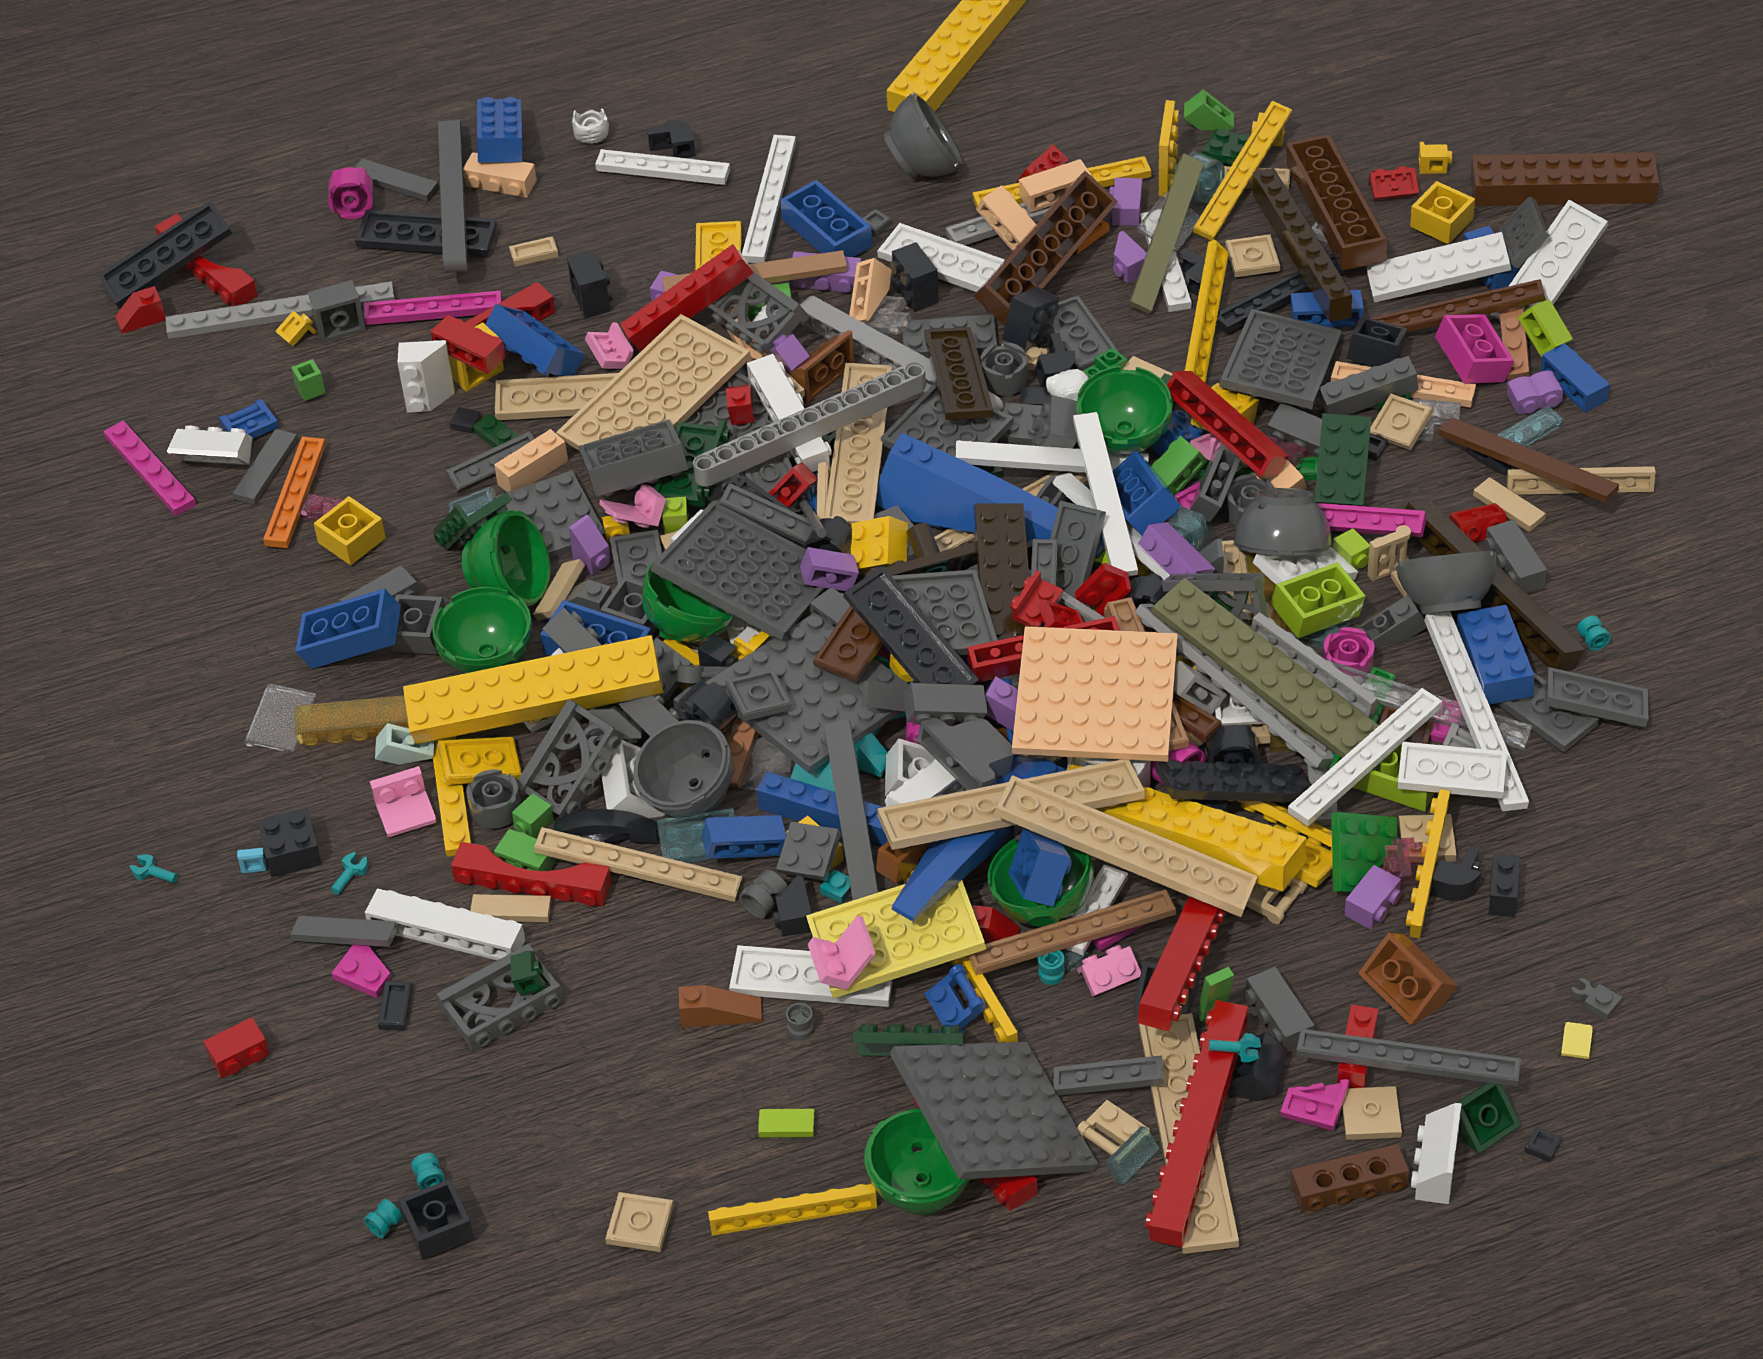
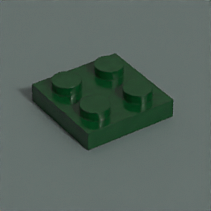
M1215 129L1202 150L1201 158L1233 165L1250 135L1232 133L1225 129Z

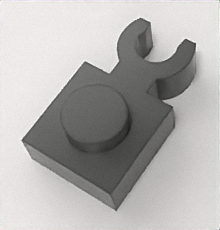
M1580 978L1578 986L1584 990H1578L1575 987L1571 988L1570 995L1572 998L1579 1001L1585 1000L1584 1008L1606 1021L1622 1003L1620 995L1601 984L1593 988L1585 978Z

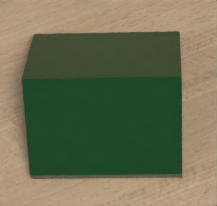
M1486 1082L1456 1102L1461 1103L1458 1135L1476 1153L1482 1152L1521 1126L1501 1084Z

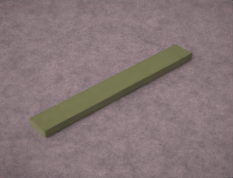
M1186 154L1181 156L1128 303V305L1147 314L1152 311L1204 164Z

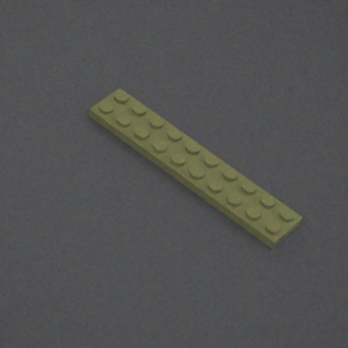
M1186 578L1181 580L1153 606L1151 612L1339 757L1343 758L1379 726Z

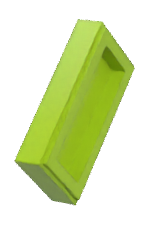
M760 1109L759 1137H814V1109Z

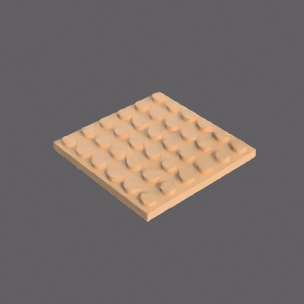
M1025 627L1012 754L1168 762L1177 633Z

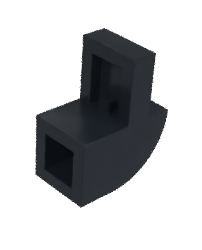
M668 120V126L647 129L650 151L672 148L673 157H696L692 129L685 122Z
M1184 248L1179 252L1181 271L1186 273L1185 283L1187 290L1199 296L1206 255L1201 257Z
M1060 333L1050 334L1046 345L1048 354L1038 356L1035 371L1041 387H1047V378L1066 370H1072L1075 361V351H1067L1066 343L1062 341Z
M1469 846L1461 866L1440 859L1432 877L1430 895L1449 901H1461L1472 897L1478 891L1482 861L1478 860L1479 849Z

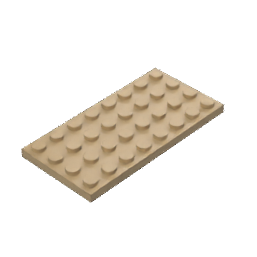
M680 314L567 421L556 434L565 443L579 450L578 446L668 419H670L675 430L678 422H685L751 358L750 351Z

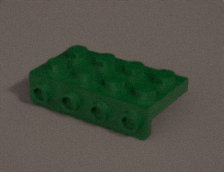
M721 420L718 427L684 422L677 423L675 432L682 444L688 470L683 471L677 476L668 475L661 477L654 488L664 498L686 497L687 505L705 506L707 498H710L712 495V485L700 486L696 483L693 461L698 455L730 442L731 429H728L725 420Z
M506 492L469 516L466 515L460 505L456 506L433 530L435 541L439 546H443L446 551L456 544L460 548L471 540L470 538L475 535L483 523L495 515L507 511V505L512 501L511 497Z
M867 1023L861 1024L853 1032V1043H857V1053L859 1055L890 1056L894 1046L965 1044V1029H959V1025H943L941 1029H932L931 1024H916L914 1029H905V1024H889L887 1028H878V1024Z

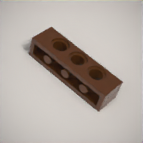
M1395 1144L1292 1169L1290 1186L1301 1212L1317 1211L1325 1206L1345 1204L1350 1200L1362 1197L1370 1198L1379 1193L1401 1190L1403 1187L1408 1186L1409 1169L1399 1145Z

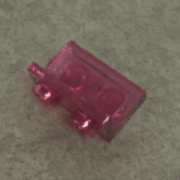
M1414 837L1392 839L1393 845L1385 846L1386 857H1383L1385 871L1396 877L1412 875L1408 849L1423 847L1422 841L1415 842Z

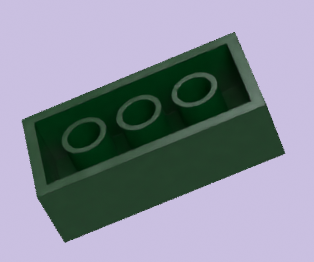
M1323 413L1315 503L1364 506L1371 417Z

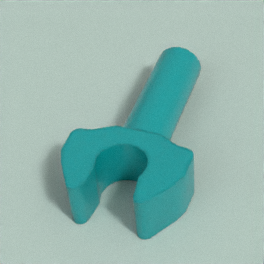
M352 852L342 859L345 870L330 888L334 894L339 895L354 875L365 876L368 872L367 857H364L356 865H354L357 861L356 852Z
M148 854L137 856L139 864L144 867L139 868L130 865L133 876L140 881H143L149 875L171 883H175L178 879V874L155 866L154 857Z
M1245 1033L1238 1042L1209 1039L1208 1050L1237 1052L1242 1062H1251L1259 1058L1257 1050L1247 1049L1249 1047H1261L1260 1039L1253 1034Z

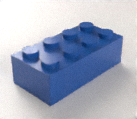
M485 97L477 99L478 162H522L521 99L513 97L504 99Z
M815 180L780 199L782 220L821 254L843 250L845 257H854L872 247L871 226L819 181Z
M495 304L485 324L503 340L507 350L516 354L519 353L522 355L521 359L523 361L536 365V370L547 376L550 373L556 377L575 376L585 356L584 352L523 310Z
M1137 450L1112 471L1124 517L1141 536H1143L1150 524L1163 523L1166 519L1173 517L1181 507L1155 469Z
M381 589L302 613L295 652L313 669L394 645L401 605L386 589Z
M565 600L561 602L549 620L550 622L563 608L570 614L575 611L584 620L581 625L586 630L591 627L600 636L597 641L601 645L652 635L651 628ZM544 630L540 633L543 654L551 656L558 648L562 649Z
M1507 605L1458 613L1457 629L1488 704L1532 697L1534 673Z

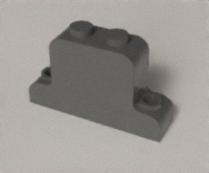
M938 718L921 721L917 741L966 790L995 785L997 778L1010 773L1015 754H1012V744L987 720L975 718L956 726H948Z

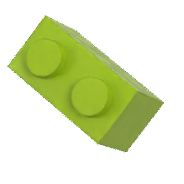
M1550 299L1530 307L1518 316L1520 323L1541 357L1542 354L1573 340Z

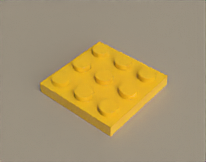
M1166 100L1159 142V196L1167 197L1174 174L1171 173H1175L1176 159L1174 158L1178 157V144L1174 141H1178L1179 128L1175 124H1178L1179 110H1175V101Z

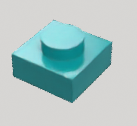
M833 870L828 876L827 881H824L820 886V894L841 904L851 893L849 876Z

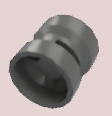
M795 1003L789 1006L786 1011L789 1036L796 1040L809 1038L814 1032L812 1009L804 1003Z

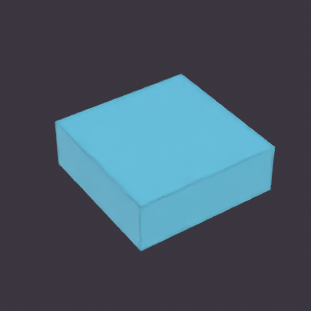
M264 848L237 850L241 873L267 871L268 863Z

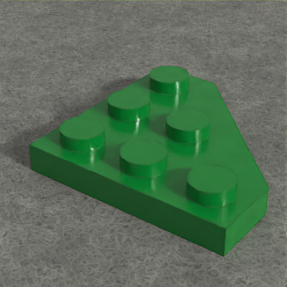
M1343 812L1331 813L1333 892L1351 893L1373 865L1381 866L1398 843L1397 817Z

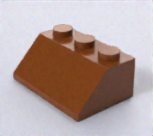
M847 330L831 337L795 369L787 372L804 388L805 396L802 397L804 402H810L844 374L845 363H855L852 331Z
M1392 932L1387 933L1358 973L1410 1025L1417 1024L1441 1008L1458 987L1405 934Z

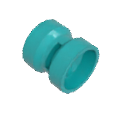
M1597 616L1586 617L1577 626L1578 633L1585 639L1586 645L1592 651L1604 648L1611 640L1607 629L1602 628L1603 624Z
M1060 950L1038 957V976L1047 985L1058 984L1065 977V960Z
M423 1153L415 1157L411 1162L413 1173L417 1176L416 1180L420 1190L445 1181L443 1171L439 1168L438 1158L434 1153Z
M383 1199L377 1205V1210L369 1212L363 1220L367 1228L374 1235L383 1238L389 1233V1228L392 1225H397L403 1219V1216L391 1201Z

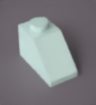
M387 723L376 737V760L400 765L432 759L434 756V740L415 744L409 728Z

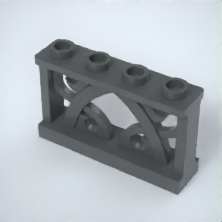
M755 272L721 296L714 304L711 303L708 306L713 312L711 317L718 324L722 325L725 323V327L734 335L739 333V338L747 345L752 343V347L761 355L764 352L771 355L769 349L774 346L773 341L782 334L785 336L789 335L800 322L804 323L810 317L799 303ZM760 293L759 298L755 299L756 294ZM770 299L766 306L768 318L748 322L749 305L757 306ZM778 306L779 308L773 311L775 314L772 315V309ZM729 307L734 309L731 314L726 313ZM774 326V331L771 333L770 327ZM767 332L768 338L766 340L761 339L762 334Z
M1264 573L1171 574L1162 581L1163 591H1166V594L1184 578L1209 597H1211L1212 591H1217L1218 596L1223 602L1234 607L1230 613L1242 622L1244 619L1251 620V616L1248 613L1242 612L1244 609L1251 611L1255 616L1260 612L1268 618L1263 587L1265 583ZM1227 591H1233L1234 596L1231 597L1232 599L1227 596ZM1249 591H1252L1254 605L1247 603Z
M568 699L518 778V789L529 796L533 793L552 805V811L561 817L578 812L585 796L592 791L595 780L607 767L610 756L620 746L624 734L581 705ZM584 716L594 724L584 729L579 721ZM600 729L603 730L604 736L598 746H596L595 742L600 737L592 736L588 738V735ZM571 736V740L574 741L570 744H566L569 737ZM580 745L582 755L581 768L570 774L560 776L562 768L558 758L561 750H572ZM552 764H554L555 771L551 770L550 772H548ZM539 785L549 786L547 798L536 791ZM556 787H558L560 797H562L564 791L568 790V794L561 804H557L554 799Z
M529 943L437 993L440 1010L449 1018L472 1051L486 1046L492 1040L503 1034L510 1033L519 1025L533 1020L539 1014L548 1009H553L563 1002L560 984L556 982L542 964L543 975H540L545 983L546 989L539 991L535 995L531 993L523 996L517 991L510 1008L486 1007L490 999V992L494 989L516 990L513 983H507L511 981L510 956L524 951L534 952ZM461 1008L467 1013L462 1019L456 1010ZM475 1015L477 1016L475 1018L476 1027L470 1029L468 1023Z

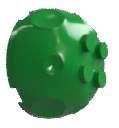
M1120 366L1101 370L1084 382L1078 392L1076 413L1080 415L1097 412L1107 452L1113 455L1132 454L1135 450L1139 453L1146 451L1166 433L1173 415L1170 391L1160 377L1140 367H1136V370H1122Z
M653 563L649 566L642 586V606L646 616L660 630L659 634L663 638L696 644L697 642L708 640L713 634L718 636L728 629L735 615L728 614L720 607L704 601L701 597L690 591L683 590L680 586L669 580L661 578L658 574L650 571Z
M497 587L468 589L452 596V601L444 609L440 607L435 614L432 630L436 650L448 666L463 674L518 663L528 650L532 636L531 615L525 602L521 598L516 599L509 595L508 590Z
M1014 838L999 850L988 870V884L997 904L1015 921L1038 927L1047 926L1066 920L1084 905L1094 880V863L1091 855L1062 844L1070 856L1071 868L1067 875L1064 874L1061 883L1063 885L1061 896L1055 900L1052 907L1023 899L1010 878L1008 871L1019 841L1016 842Z

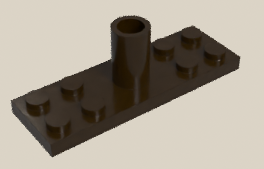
M920 523L911 527L906 532L916 559L907 562L903 560L896 561L885 569L891 576L963 571L977 564L976 542L966 541L960 544L959 547L940 552L929 523ZM880 567L870 569L865 574L864 579L876 570H878Z

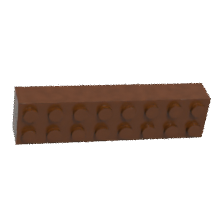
M1328 134L1286 143V165L1290 169L1298 188L1341 269H1353L1386 261L1387 239L1331 136Z
M1654 152L1472 155L1470 176L1475 206L1521 205L1530 196L1536 200L1537 205H1566L1568 200L1576 204L1656 203L1659 180Z
M1084 171L1057 199L973 297L1003 325H1006L1012 297L1034 287L1043 289L1118 201L1090 174Z

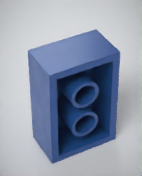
M1023 828L1008 874L1023 899L1053 907L1055 900L1061 896L1063 889L1061 883L1064 874L1067 875L1070 871L1071 859L1060 842Z

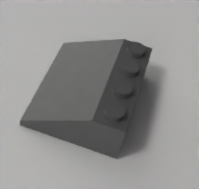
M670 419L578 446L596 497H606L613 494L614 491L621 489L630 490L635 488L637 484L644 482L653 483L661 477L668 475L677 476L683 471L688 470L682 444Z

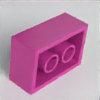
M1485 314L1444 315L1435 338L1463 383L1504 382L1514 360Z

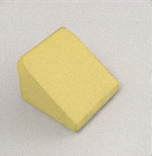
M1566 1022L1561 1055L1589 1059L1593 1027L1591 1025Z

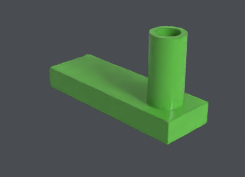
M1229 967L1205 977L1197 1017L1202 1024L1206 1023L1208 1010H1213L1216 1000L1224 1002L1229 1000L1234 974Z

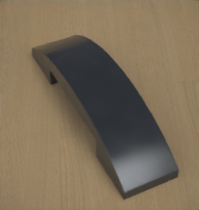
M593 809L571 813L556 819L553 830L576 836L579 833L629 834L630 842H656L658 822L628 811Z

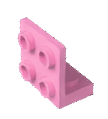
M641 484L640 490L635 495V506L600 500L599 505L605 509V513L612 515L613 520L617 522L627 523V520L634 521L638 526L649 528V525H659L666 499L650 485Z
M419 766L370 781L374 802L388 837L436 823V817L425 791Z
M857 916L836 943L813 937L808 943L820 983L845 990L857 979L875 955V950L862 916Z

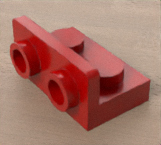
M1053 144L1025 169L1019 179L1067 163L1068 158Z
M1401 166L1389 171L1377 169L1370 173L1367 180L1368 185H1371L1373 201L1414 197L1419 194L1415 168Z
M1496 503L1449 513L1450 520L1474 543L1486 539L1488 527L1507 522L1506 512Z
M1103 563L1074 592L1075 599L1095 607L1096 612L1104 617V609L1108 602L1121 600L1131 591L1128 572Z
M1036 570L1032 577L1029 576L1025 580L1021 594L1019 596L1016 595L1011 602L1012 620L1026 627H1042L1044 621L1042 620V614L1038 605L1044 599L1058 603L1063 596V589L1042 580L1041 572Z
M1045 599L1038 605L1042 614V620L1046 624L1044 627L1060 628L1084 623L1078 610Z

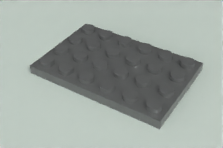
M1251 309L1220 379L1219 387L1233 392L1247 393L1253 397L1271 399L1278 403L1284 402L1296 405L1299 408L1312 409L1341 339L1342 330Z

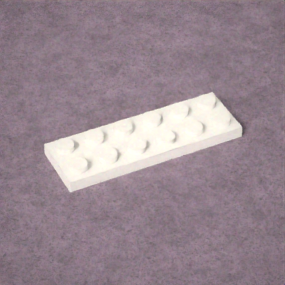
M1568 200L1548 229L1550 236L1527 259L1509 286L1541 279L1545 299H1550L1551 303L1554 304L1608 227V221ZM1541 302L1534 303V304H1530V305H1525V306H1524V312H1525L1526 310H1528L1530 307H1532V306H1534V305H1536V304H1539V303H1541ZM1500 311L1490 313L1491 317L1500 321Z
M901 223L897 225L877 251L878 258L891 262L893 250L917 242L937 268L938 279L975 292L979 290L1005 260Z
M1502 232L1366 265L1374 303L1511 270Z
M738 945L729 990L757 997L889 1007L893 980L833 999L829 985L820 983L810 951Z

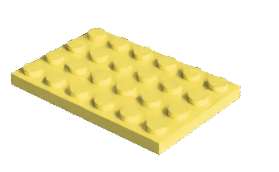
M962 880L915 921H911L891 910L893 903L905 884L807 915L812 936L829 940L833 943H836L857 916H862L875 950L873 959L866 965L847 990L829 985L833 999L986 950L983 936Z

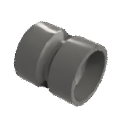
M766 869L754 880V884H750L739 895L740 902L751 915L763 919L773 910L774 905L777 904L776 900L786 890L787 884L777 873Z

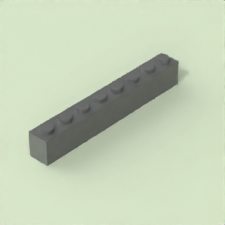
M563 608L542 628L566 653L602 646L597 641L600 636L591 627L586 630L581 625L584 620L575 611L570 614ZM659 694L617 702L650 737L658 728L681 720L673 708L668 711L663 706L666 701Z

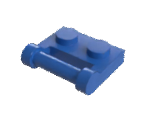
M262 399L254 401L253 405L228 416L224 414L218 417L221 427L226 432H231L233 428L243 429L252 439L279 427L278 421Z
M961 964L953 966L947 976L924 993L942 1025H959V1029H962L986 1009L984 1000L976 994L966 977L967 972ZM957 983L969 1001L968 1008L964 1006L953 987Z

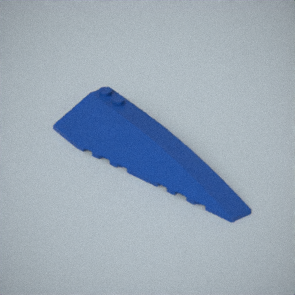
M901 433L889 452L878 482L877 507L886 510L898 505L912 523H929L931 527H946L957 532L967 531L975 534L973 509L975 503H1024L1026 541L1031 539H1050L1058 507L904 433ZM1102 533L1100 534L1095 558H1099L1105 549Z
M1014 757L1010 773L997 778L995 785L1009 782L1012 775L1020 779H1027L1066 771V769L1045 758ZM1014 825L932 842L896 898L891 910L911 921H915L1014 835Z

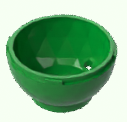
M519 510L502 512L483 523L473 538L466 543L462 552V569L471 589L477 587L505 589L514 598H521L527 606L538 602L547 589L551 572L547 546L535 523L527 514Z
M912 1109L893 1115L884 1122L881 1121L871 1131L872 1134L865 1148L864 1163L870 1182L878 1194L889 1204L911 1214L927 1215L950 1205L968 1186L971 1179L958 1178L920 1109ZM916 1147H920L922 1149V1151H917L914 1153L912 1150Z

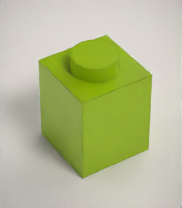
M686 497L665 498L666 501L662 511L665 534L680 530L689 521Z
M1354 529L1333 539V549L1356 570L1368 564L1370 544Z

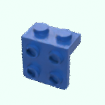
M1176 410L1173 412L1166 433L1150 448L1161 457L1168 450L1169 445L1176 441L1179 436L1190 442L1205 434L1202 428L1191 424L1186 413Z

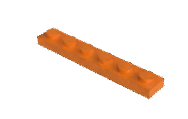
M301 438L263 539L265 546L289 547L325 450V439Z

